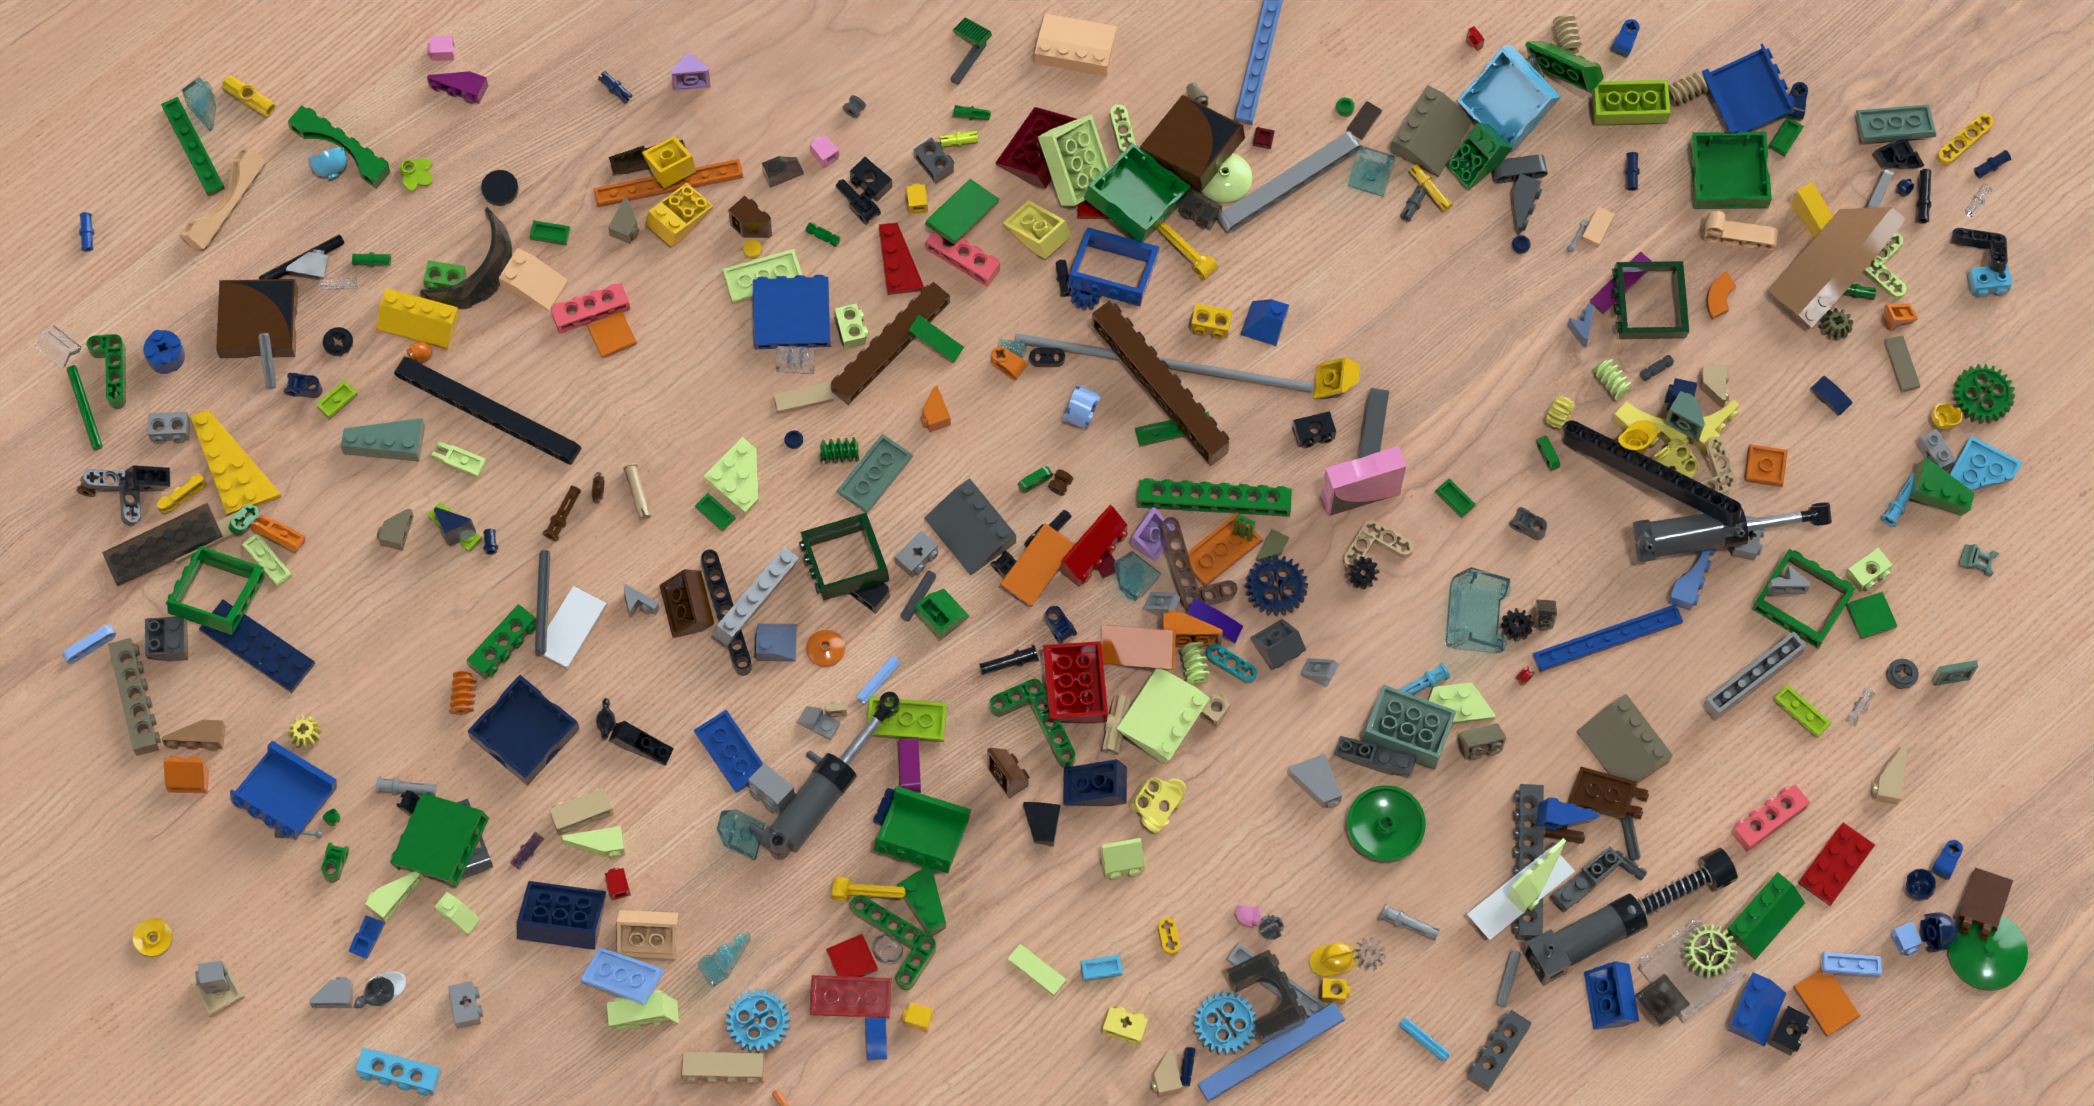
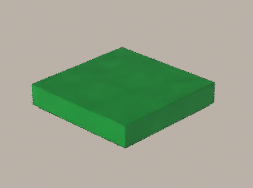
M1883 591L1846 604L1860 639L1897 628V623Z

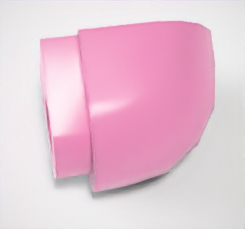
M1236 905V917L1242 925L1254 928V926H1259L1261 909Z

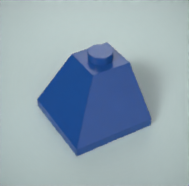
M1273 299L1252 301L1241 335L1277 346L1288 315L1289 305Z

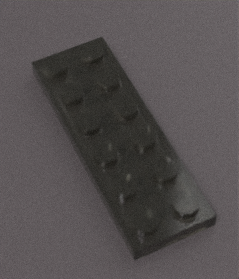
M206 503L102 552L116 585L120 586L198 549L199 546H205L223 537L209 504Z

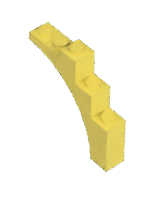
M1733 400L1716 413L1703 417L1705 426L1698 442L1664 424L1666 419L1651 416L1637 409L1629 402H1626L1614 414L1612 421L1623 431L1634 422L1640 420L1654 423L1658 428V435L1649 444L1648 448L1650 446L1654 447L1660 439L1668 445L1672 439L1678 438L1686 445L1689 442L1693 443L1706 454L1705 443L1710 437H1720V433L1726 427L1725 423L1728 420H1734L1739 412L1737 410L1740 404ZM1714 442V444L1711 445V447L1716 449L1718 443Z

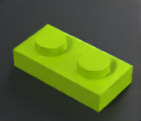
M344 380L316 403V406L328 419H331L358 396V393Z

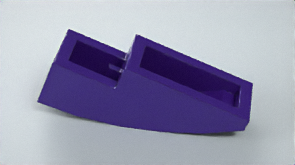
M1196 598L1192 600L1186 614L1222 629V638L1234 644L1243 628V625Z

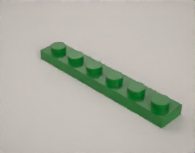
M178 96L162 103L161 106L207 195L210 196L225 189Z

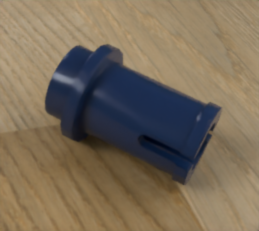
M495 529L483 531L485 541L483 550L486 554H495L499 548L496 544Z

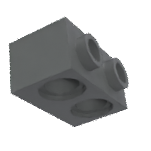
M932 137L914 148V158L935 184L954 172L953 159L950 155L946 156L941 144L938 141L935 142ZM928 151L934 152L931 155L926 154ZM938 165H944L945 167H944V168H937L936 166H938Z

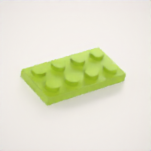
M880 697L869 698L867 723L876 713ZM899 699L900 707L898 713L890 718H885L872 735L874 737L918 738V740L944 742L947 703ZM887 701L885 703V705L888 707H891L895 704L893 701Z

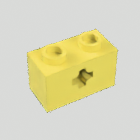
M1110 1007L1102 1034L1140 1046L1148 1019L1143 1014L1137 1012L1134 1014L1128 1013L1122 1007ZM1125 1021L1129 1022V1025H1127L1126 1028L1123 1027Z

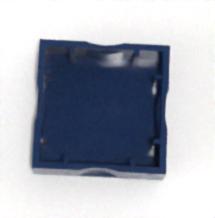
M519 675L501 694L498 701L486 710L467 732L471 740L528 786L580 728L578 721L561 707L549 701L539 689Z

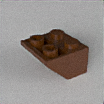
M743 196L728 209L730 226L743 238H770L772 236L771 217L767 212H762L753 199L749 200L746 196Z

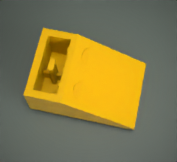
M685 183L648 211L645 225L672 248L694 229L713 208V205L688 183Z

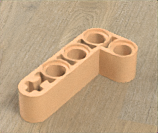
M1721 211L1709 212L1705 225V241L1765 251H1773L1777 248L1778 230L1776 228L1725 220V213Z

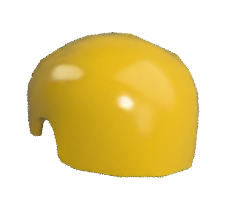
M1950 403L1936 405L1932 409L1931 414L1933 423L1939 429L1946 431L1952 430L1959 425L1963 417L1961 409L1953 408Z

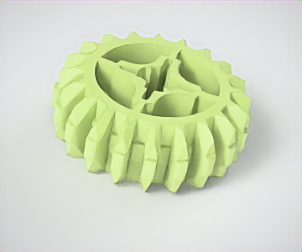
M1710 924L1709 930H1707L1706 925H1702V932L1699 928H1695L1697 935L1690 932L1689 937L1692 940H1685V943L1690 947H1683V951L1689 952L1684 955V959H1691L1687 962V966L1694 964L1693 972L1699 968V976H1702L1703 972L1706 971L1707 978H1710L1711 972L1714 973L1715 978L1718 977V970L1724 975L1726 973L1724 967L1729 970L1732 968L1728 962L1735 963L1736 961L1731 955H1737V951L1731 950L1737 946L1736 943H1729L1733 940V936L1726 938L1725 936L1728 934V931L1725 930L1723 934L1720 933L1721 926H1718L1717 931L1713 930V924ZM1708 936L1706 945L1694 947V944L1700 938ZM1714 937L1719 938L1724 943L1726 949L1716 946ZM1711 942L1712 950L1716 953H1712L1709 960L1708 952L1704 949H1708ZM1694 953L1705 957L1706 966L1696 959ZM1726 955L1725 960L1721 964L1712 966L1714 957Z

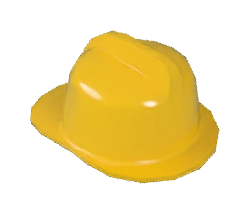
M1647 420L1634 422L1619 436L1618 442L1626 449L1644 454L1649 444L1658 435V428L1654 423Z
M1343 942L1324 945L1311 953L1309 959L1310 967L1315 974L1322 977L1345 973L1354 967L1356 953L1349 944Z

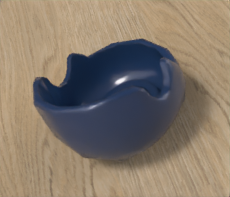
M1915 869L1907 875L1906 892L1912 899L1918 901L1928 900L1934 894L1936 880L1930 871Z

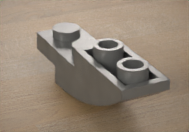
M1340 736L1335 750V755L1345 760L1389 775L1396 773L1411 777L1416 762L1415 756L1378 748L1376 744Z
M1609 846L1585 866L1578 875L1553 894V900L1566 912L1608 877L1623 862V859Z

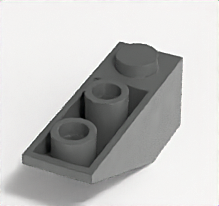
M1521 173L1512 194L1516 234L1518 236L1521 230H1526L1529 222L1527 220L1528 214H1533L1536 206L1533 204L1534 200H1539L1543 190L1540 189L1541 181Z

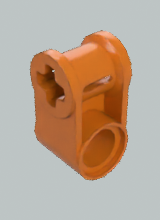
M1003 346L995 347L992 351V365L1012 380H1017L1028 366L1024 359Z

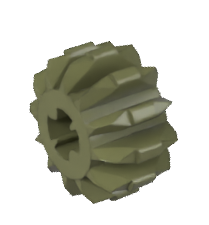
M1837 308L1833 312L1828 310L1826 315L1822 317L1821 328L1825 329L1824 335L1830 334V339L1835 336L1837 341L1840 340L1841 336L1846 338L1853 329L1851 327L1853 325V320L1850 319L1851 315H1845L1844 309L1841 312Z

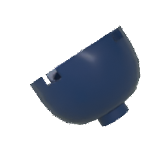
M1942 912L1925 914V919L1920 922V933L1922 941H1927L1929 945L1926 948L1931 952L1949 949L1955 943L1958 928L1949 915Z

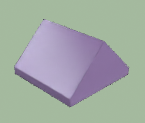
M689 52L671 70L674 90L711 87L708 66Z
M1152 507L1132 536L1131 541L1132 548L1153 561H1157L1166 548L1161 533V526L1165 518L1156 508ZM1170 523L1165 525L1168 531L1175 530Z

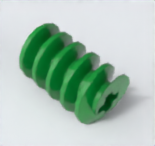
M852 437L851 443H849L848 438H845L843 443H841L840 438H837L836 444H834L832 439H829L828 444H826L824 439L821 441V463H823L824 458L827 463H830L831 457H833L835 462H838L839 457L845 462L847 456L850 461H853L854 456L859 461L858 442L855 437Z

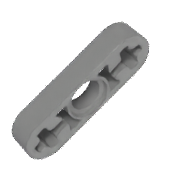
M1885 169L1867 208H1878L1894 172Z

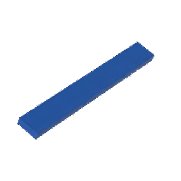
M1676 604L1537 651L1533 653V658L1539 672L1682 624L1683 619Z

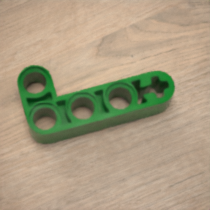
M117 334L91 336L86 343L90 354L94 358H105L106 398L112 408L121 409L126 404L125 344ZM114 344H119V346L112 348ZM95 345H100L99 348L93 349ZM114 361H120L117 365H112ZM115 378H120L119 381L112 382Z

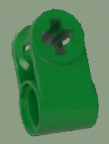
M328 843L321 866L323 876L327 882L334 883L340 879L349 854L348 846L339 847L333 845V843ZM331 868L336 869V871L332 874L327 873V871Z

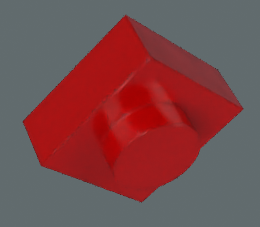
M1475 26L1469 28L1466 38L1467 42L1478 51L1483 48L1485 39Z

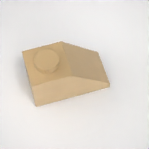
M1173 1049L1167 1052L1154 1073V1080L1151 1081L1153 1092H1157L1158 1098L1182 1092V1084Z

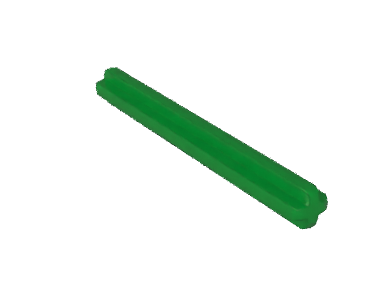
M75 365L69 366L66 370L93 450L101 449L103 445L78 369Z

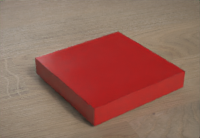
M863 933L826 949L837 976L864 977L878 971Z

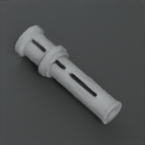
M381 776L377 777L376 794L385 792L396 796L398 793L405 794L406 790H409L417 795L426 793L436 796V784L403 782L398 778L392 780L382 779Z
M1385 904L1379 920H1386L1395 924V927L1402 926L1434 941L1436 940L1440 929L1405 915L1404 911H1397L1390 908L1388 904Z

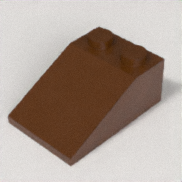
M989 748L987 749V768L1010 799L1027 788L1030 777L1025 769L1021 770L1017 765L1019 762L1013 753L1010 754L1007 749Z

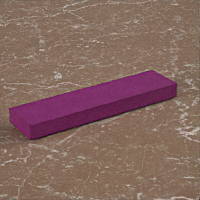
M1640 251L1630 262L1652 261ZM1623 272L1625 293L1647 272ZM1612 279L1590 299V303L1602 314L1616 303V297L1612 295V288L1615 286Z

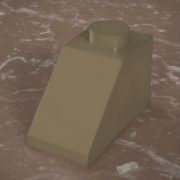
M624 197L608 229L610 236L630 244L632 239L637 237L639 228L628 198Z
M406 509L383 522L382 527H379L377 532V538L381 546L403 551L414 517L412 509Z

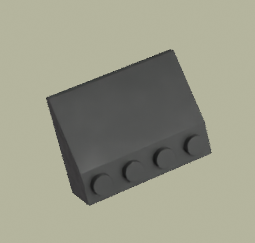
M970 478L956 487L924 517L970 576L1002 554L1004 550L1016 544V534Z

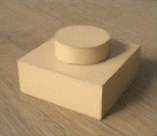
M832 701L830 704H826L827 716H847L846 702Z

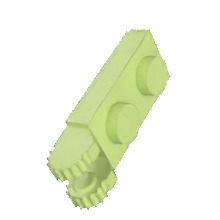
M442 442L437 443V448L447 452V454L444 456L437 452H432L431 457L479 478L487 462L485 458L453 445L450 446Z

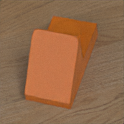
M1910 303L1887 304L1884 306L1883 317L1891 331L1901 324L1914 323L1918 320Z

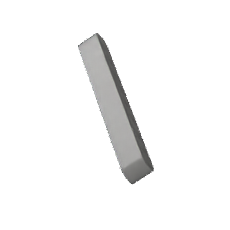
M1346 132L1223 210L1217 216L1218 221L1228 233H1232L1356 154L1361 149V144L1351 132Z

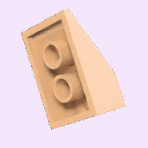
M517 248L501 273L499 282L501 288L550 312V307L557 301L568 283V279L535 256Z

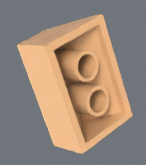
M619 910L617 919V953L627 957L676 959L679 913Z

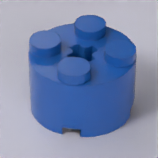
M155 330L144 343V355L154 371L168 374L173 370H178L183 365L185 360L184 348L178 336L173 332Z

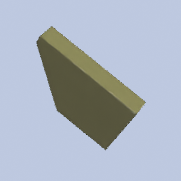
M1272 529L1256 561L1260 562L1261 558L1267 559L1268 556H1280L1289 537Z

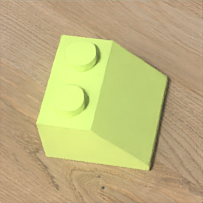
M1141 838L1102 845L1101 858L1105 878L1116 880L1120 879L1123 875L1138 876L1141 872H1144L1145 864Z

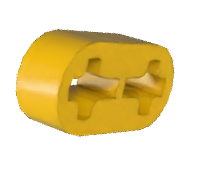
M1165 917L1158 924V932L1164 953L1173 956L1180 950V940L1175 921ZM1164 923H1168L1169 926H1172L1170 927V934L1168 935L1166 929H1162L1164 927ZM1168 939L1172 940V944H1176V946H1174V950H1171L1170 947H1166L1168 946Z

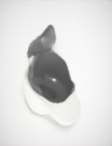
M394 971L374 976L366 984L363 995L356 998L354 1008H363L366 1003L377 1006L390 1003L404 991L406 987L405 976Z

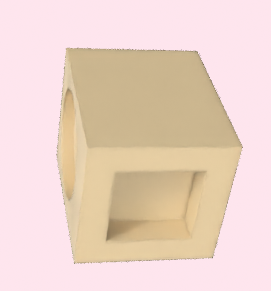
M1214 693L1201 711L1200 717L1217 728L1230 711L1231 704L1226 697L1218 696ZM1214 706H1218L1222 710L1220 712H1214L1211 708Z

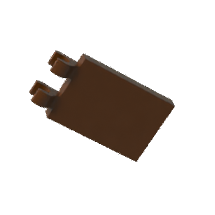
M1580 767L1569 803L1625 820L1627 814L1641 820L1643 808L1633 806L1631 802L1633 797L1647 802L1649 794L1648 790L1637 788L1636 781Z
M1975 867L1958 918L1964 921L1960 932L1968 935L1971 924L1981 926L1983 929L1979 939L1987 941L1991 930L1997 932L2013 880Z

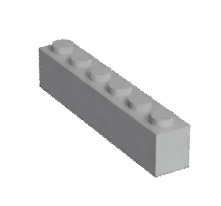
M784 546L717 624L712 635L728 646L793 570L799 557Z
M1792 632L1709 696L1703 707L1716 721L1802 655L1807 645L1795 632Z

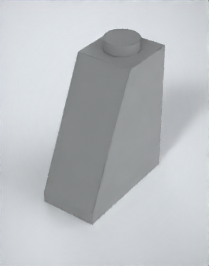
M1325 754L1288 767V776L1322 808L1327 806L1328 808H1333L1339 805L1342 794Z

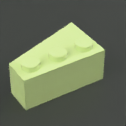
M660 990L653 991L645 1005L625 998H616L614 1002L607 1003L608 1025L615 1030L642 1028L641 1025L654 1023V1026H660V1022L672 1021L673 1024H679L677 1000Z

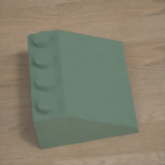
M1383 685L1362 741L1376 744L1378 748L1415 756L1417 763L1436 769L1456 711Z

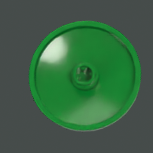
M1389 785L1376 786L1361 793L1352 803L1347 818L1348 835L1355 848L1367 858L1384 863L1397 862L1414 853L1420 846L1426 829L1425 814L1418 800L1406 790Z
M2002 916L1997 932L1991 930L1987 941L1979 939L1983 929L1981 926L1971 924L1968 935L1960 932L1964 922L1962 920L1957 925L1958 932L1955 943L1947 950L1950 965L1956 975L1969 986L1985 991L2000 990L2013 984L2024 971L2028 960L2027 943L2020 929L2012 921Z

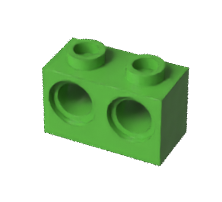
M428 260L423 279L425 288L433 292L438 290L446 291V293L451 295L462 294L467 275L465 266ZM435 275L440 276L438 279H431ZM453 278L458 279L456 282H450Z

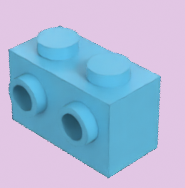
M2008 264L2004 272H1995L1989 266L1971 268L1968 274L1972 296L2004 295L2010 291L2012 286Z

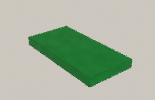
M969 179L926 220L925 225L955 245L999 203V198L972 179Z

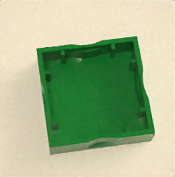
M1692 132L1689 145L1694 209L1769 208L1772 195L1770 174L1767 167V132H1738L1732 134Z
M1132 143L1116 159L1111 167L1104 170L1088 185L1084 199L1140 242H1143L1187 199L1191 186L1171 171L1163 168L1153 157Z

